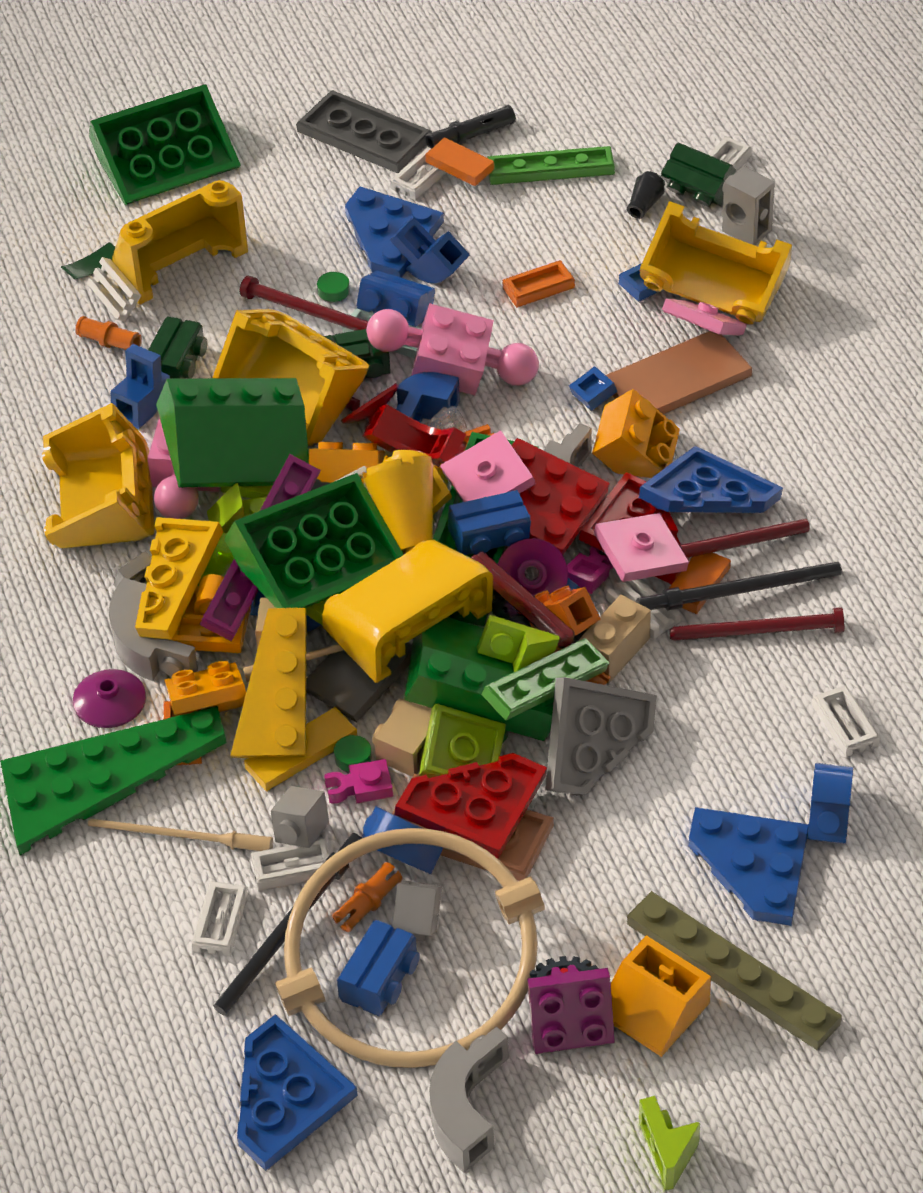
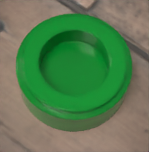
M328 272L320 276L317 281L319 297L328 302H338L345 299L350 293L348 277L340 272Z
M349 735L341 738L334 747L336 765L341 770L350 772L349 765L371 762L372 752L368 740L358 735Z

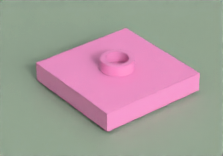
M665 299L662 308L665 313L717 334L741 336L744 335L747 327L746 323L717 312L719 308L704 302L697 304L686 300Z
M501 430L440 465L443 473L463 502L515 490L521 493L536 484L533 476Z
M660 513L598 523L595 526L594 534L622 582L687 570L689 561Z

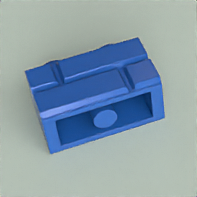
M376 270L370 273V275L362 277L356 306L357 309L366 312L373 311V314L383 309L396 310L406 318L408 325L416 327L424 321L429 303L433 304L435 288Z
M518 490L449 505L448 529L453 540H455L458 552L464 555L472 553L477 555L480 552L486 553L490 549L502 546L509 547L517 541L529 539L530 515L525 505H523V500Z
M379 920L373 921L337 979L340 1000L357 1008L360 1006L364 1011L374 1015H382L388 1004L394 1005L398 1000L402 989L401 981L405 974L412 975L417 968L420 953L417 952L416 937L410 932L400 928L394 929L392 925Z

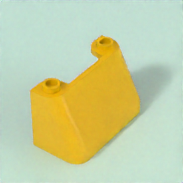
M214 181L128 222L121 228L112 262L141 294L137 302L139 305L153 299L151 284L156 285L159 283L156 271L203 248L212 256L217 255L218 250L231 251V255L234 258L248 252L242 194L229 182Z
M669 201L640 266V277L644 280V285L654 291L665 290L698 303L704 302L719 308L718 310L734 315L739 321L749 325L754 324V322H761L790 267L792 244L776 239L774 246L771 248H767V243L764 241H760L759 246H755L699 226V218L693 217L692 221L688 220L683 215L684 206Z
M272 309L236 310L212 378H296L305 406L308 446H313L314 443L322 442L363 382L369 365L361 358L285 313Z
M113 403L43 436V462L49 470H54L60 477L61 517L53 514L46 519L44 533L49 543L63 549L140 541L154 534L153 491L148 464L150 450L142 434Z
M436 540L421 541L411 551L346 591L331 596L324 604L322 614L323 628L375 683H378L391 675V670L387 667L390 659L395 654L399 658L405 655L406 642L456 611L463 617L469 615L470 611L477 619L491 612L493 575L483 564Z

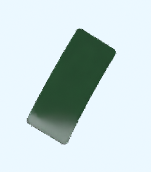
M108 242L85 258L61 266V268L73 279L93 274L95 268L101 269L102 265L99 262L102 257L112 260L115 246Z

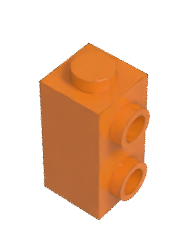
M564 586L551 594L546 590L534 595L575 632V636L601 620L586 587L571 590L569 586ZM530 622L532 628L538 629Z

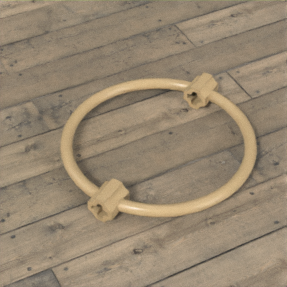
M406 828L380 832L362 838L335 853L315 871L302 888L289 916L284 943L287 977L275 982V985L288 1016L302 1011L310 1024L323 1037L344 1052L377 1065L417 1068L436 1065L442 1054L453 1043L439 1048L412 1052L377 1048L358 1041L341 1031L318 1008L317 1004L325 1002V997L312 967L302 971L300 940L308 910L322 887L334 874L353 860L381 848L403 844H426L453 850L477 862L496 878L503 887L495 891V897L504 919L508 925L519 921L522 940L521 960L514 985L501 1007L480 1028L457 1041L466 1050L469 1049L471 1043L481 1035L486 1036L496 1027L502 1030L522 1004L528 992L527 979L530 978V972L535 970L537 961L538 941L533 914L545 910V905L538 886L531 876L517 881L499 859L474 842L444 831Z

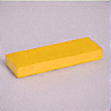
M334 707L306 724V757L247 758L244 760L245 769L267 792L334 752L335 744L345 736L357 735V729Z

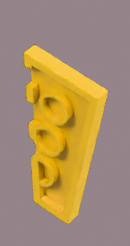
M156 517L154 527L157 532L155 539H152L150 547L152 554L151 564L147 566L145 573L147 581L146 590L141 594L135 625L140 637L172 640L223 533L219 522Z
M268 608L230 754L231 758L306 757L305 608Z

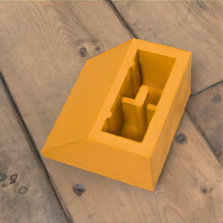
M632 389L604 406L592 454L616 474L624 475L627 472L638 477L652 478L672 463L680 428L656 409L649 400Z
M318 442V448L309 449V464L321 470L317 479L332 483L363 466L369 468L380 464L385 457V450H377V443H353V449H343V442Z
M646 935L621 962L611 982L614 1026L662 1057L710 1004L711 976Z

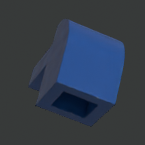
M414 217L407 221L390 239L394 246L410 262L405 269L414 277L427 283L442 282L452 275L470 256L449 231L435 240Z
M132 344L125 350L126 378L110 391L111 403L118 408L135 428L140 429L158 411L156 403L165 381L170 379V375L161 372V355Z
M423 372L406 378L399 384L397 389L398 406L396 410L420 423L424 418L449 424L460 402L459 377L436 372Z
M815 763L807 839L846 843L854 767Z
M375 806L372 815L365 821L362 838L395 829L425 828ZM403 844L381 848L377 851L428 874H432L443 847L426 844Z

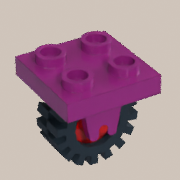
M560 956V961L558 962L551 958L546 960L547 966L542 963L536 965V970H532L530 978L527 979L532 1041L535 1054L615 1043L611 981L608 968L599 969L596 965L591 966V961L587 959L580 963V957L573 956L571 961H567L566 956Z

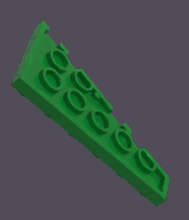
M218 706L0 760L19 855L31 850L30 845L46 836L51 839L61 834V828L77 819L86 820L136 793L135 787L150 779L156 782L165 777V771L181 762L189 764L227 743Z

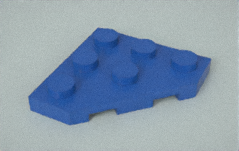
M361 186L345 204L346 217L354 228L356 239L361 250H364L371 271L378 270L400 278L407 272L405 268L410 262L394 246L390 239L413 217L432 237L444 223L443 212Z
M694 446L640 487L638 498L666 512L764 513L781 499L783 487Z
M695 807L689 834V848L697 857L702 856L711 867V873L729 893L733 892L744 904L743 909L752 920L792 926L809 824Z
M276 1014L245 1038L244 1072L242 1073L240 1095V1121L238 1122L237 1132L238 1146L267 1171L358 1096L357 1087Z

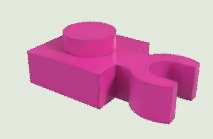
M592 546L589 557L579 553L567 564L568 578L580 588L586 587L588 593L592 594L609 577V572L613 565L607 555H601L600 550Z
M386 759L349 765L350 774L344 775L340 772H330L324 775L326 788L338 787L328 790L329 803L343 802L348 796L355 795L356 804L393 797V787Z

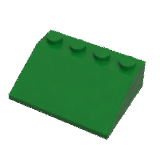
M206 84L90 121V141L101 166L124 205L241 166Z
M296 378L166 379L156 406L179 488L232 487L236 483L239 486H273L289 454L309 464L305 406Z
M358 473L235 520L224 538L241 571L275 608H307L322 602L335 594H341L404 555Z
M446 617L413 638L404 700L432 708L435 704L447 706L506 724L505 730L545 741L551 732L554 697L505 720L481 695L486 685L514 672L513 663L478 653L477 645L484 628Z

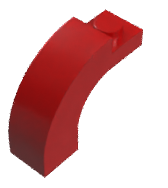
M388 404L377 407L362 437L372 443H377L379 447L391 453L396 450H413L431 456L433 464L439 467L440 462L443 464L461 454L467 445L463 441L466 433L453 427L442 430L427 426L406 416Z

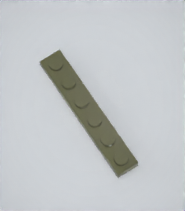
M653 891L627 915V925L642 935H647L711 976V981L814 1049L818 1050L841 1025V1014Z

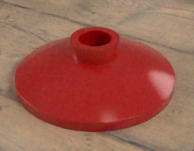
M395 383L340 421L342 424L354 423L365 419L370 421L378 406L388 404L399 385Z

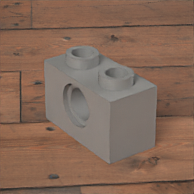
M745 166L734 175H730L725 180L722 188L724 192L721 212L723 217L722 232L753 245H756L770 233L773 222L775 181Z

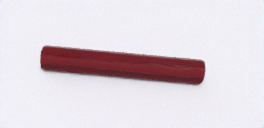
M480 552L471 557L483 564L492 573L493 589L536 628L560 637L557 645L559 648L563 649L574 642L575 632L486 553Z

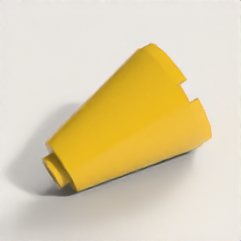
M413 456V464L411 462H402V458L374 465L367 468L366 472H362L363 481L372 500L402 553L405 554L411 551L419 542L433 540V462L429 456Z

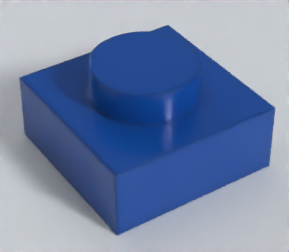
M641 264L620 273L618 282L638 302L660 292L651 290L644 285V280L640 277Z
M595 366L569 385L572 395L590 411L617 392L614 382Z

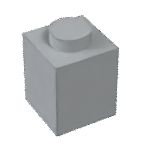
M290 786L270 810L275 842L310 848L329 824L325 791Z
M411 881L397 883L392 927L412 933L416 937V941H425V935L431 936L436 933L442 886Z

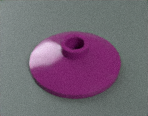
M535 538L517 541L504 551L498 561V565L533 596L546 590L551 594L555 590L567 585L568 568L561 552L547 541ZM528 567L538 569V576L533 580L525 577V570Z
M118 669L102 670L89 675L79 683L73 694V706L77 716L85 723L99 728L118 727L132 721L140 714L146 702L145 688L140 679L130 672Z

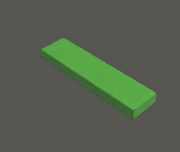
M611 146L487 156L488 159L494 161V170L489 174L490 185L615 175Z
M584 638L486 685L481 695L505 720H508L553 698L556 678L566 677L587 681L605 672L610 663Z

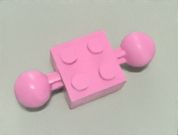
M429 303L421 329L410 327L406 318L398 311L392 309H383L376 312L367 324L366 332L369 342L373 347L382 352H393L400 349L403 345L417 348L411 376L423 372H436L459 377V392L475 395L485 366L496 368L502 380L514 386L525 385L532 381L539 369L537 354L526 344L512 343L502 350L490 348L489 342L494 320Z
M159 417L148 455L152 487H157L154 494L155 506L166 518L185 519L195 511L198 505V491L219 492L220 487H178Z

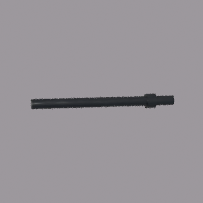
M837 561L680 590L679 587L664 589L662 594L637 598L636 603L650 610L665 608L667 611L682 608L683 604L839 576L842 574L841 564Z
M352 833L338 851L362 839V837ZM332 852L324 862H326L330 857H332L335 854V852ZM349 864L334 874L322 887L313 900L308 912L335 879L339 880L349 868ZM292 908L215 1002L213 1007L218 1013L226 1015L285 942V933Z

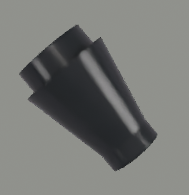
M646 171L636 178L630 203L627 206L629 215L637 219L643 218L645 213L661 198L665 192V182L660 175Z

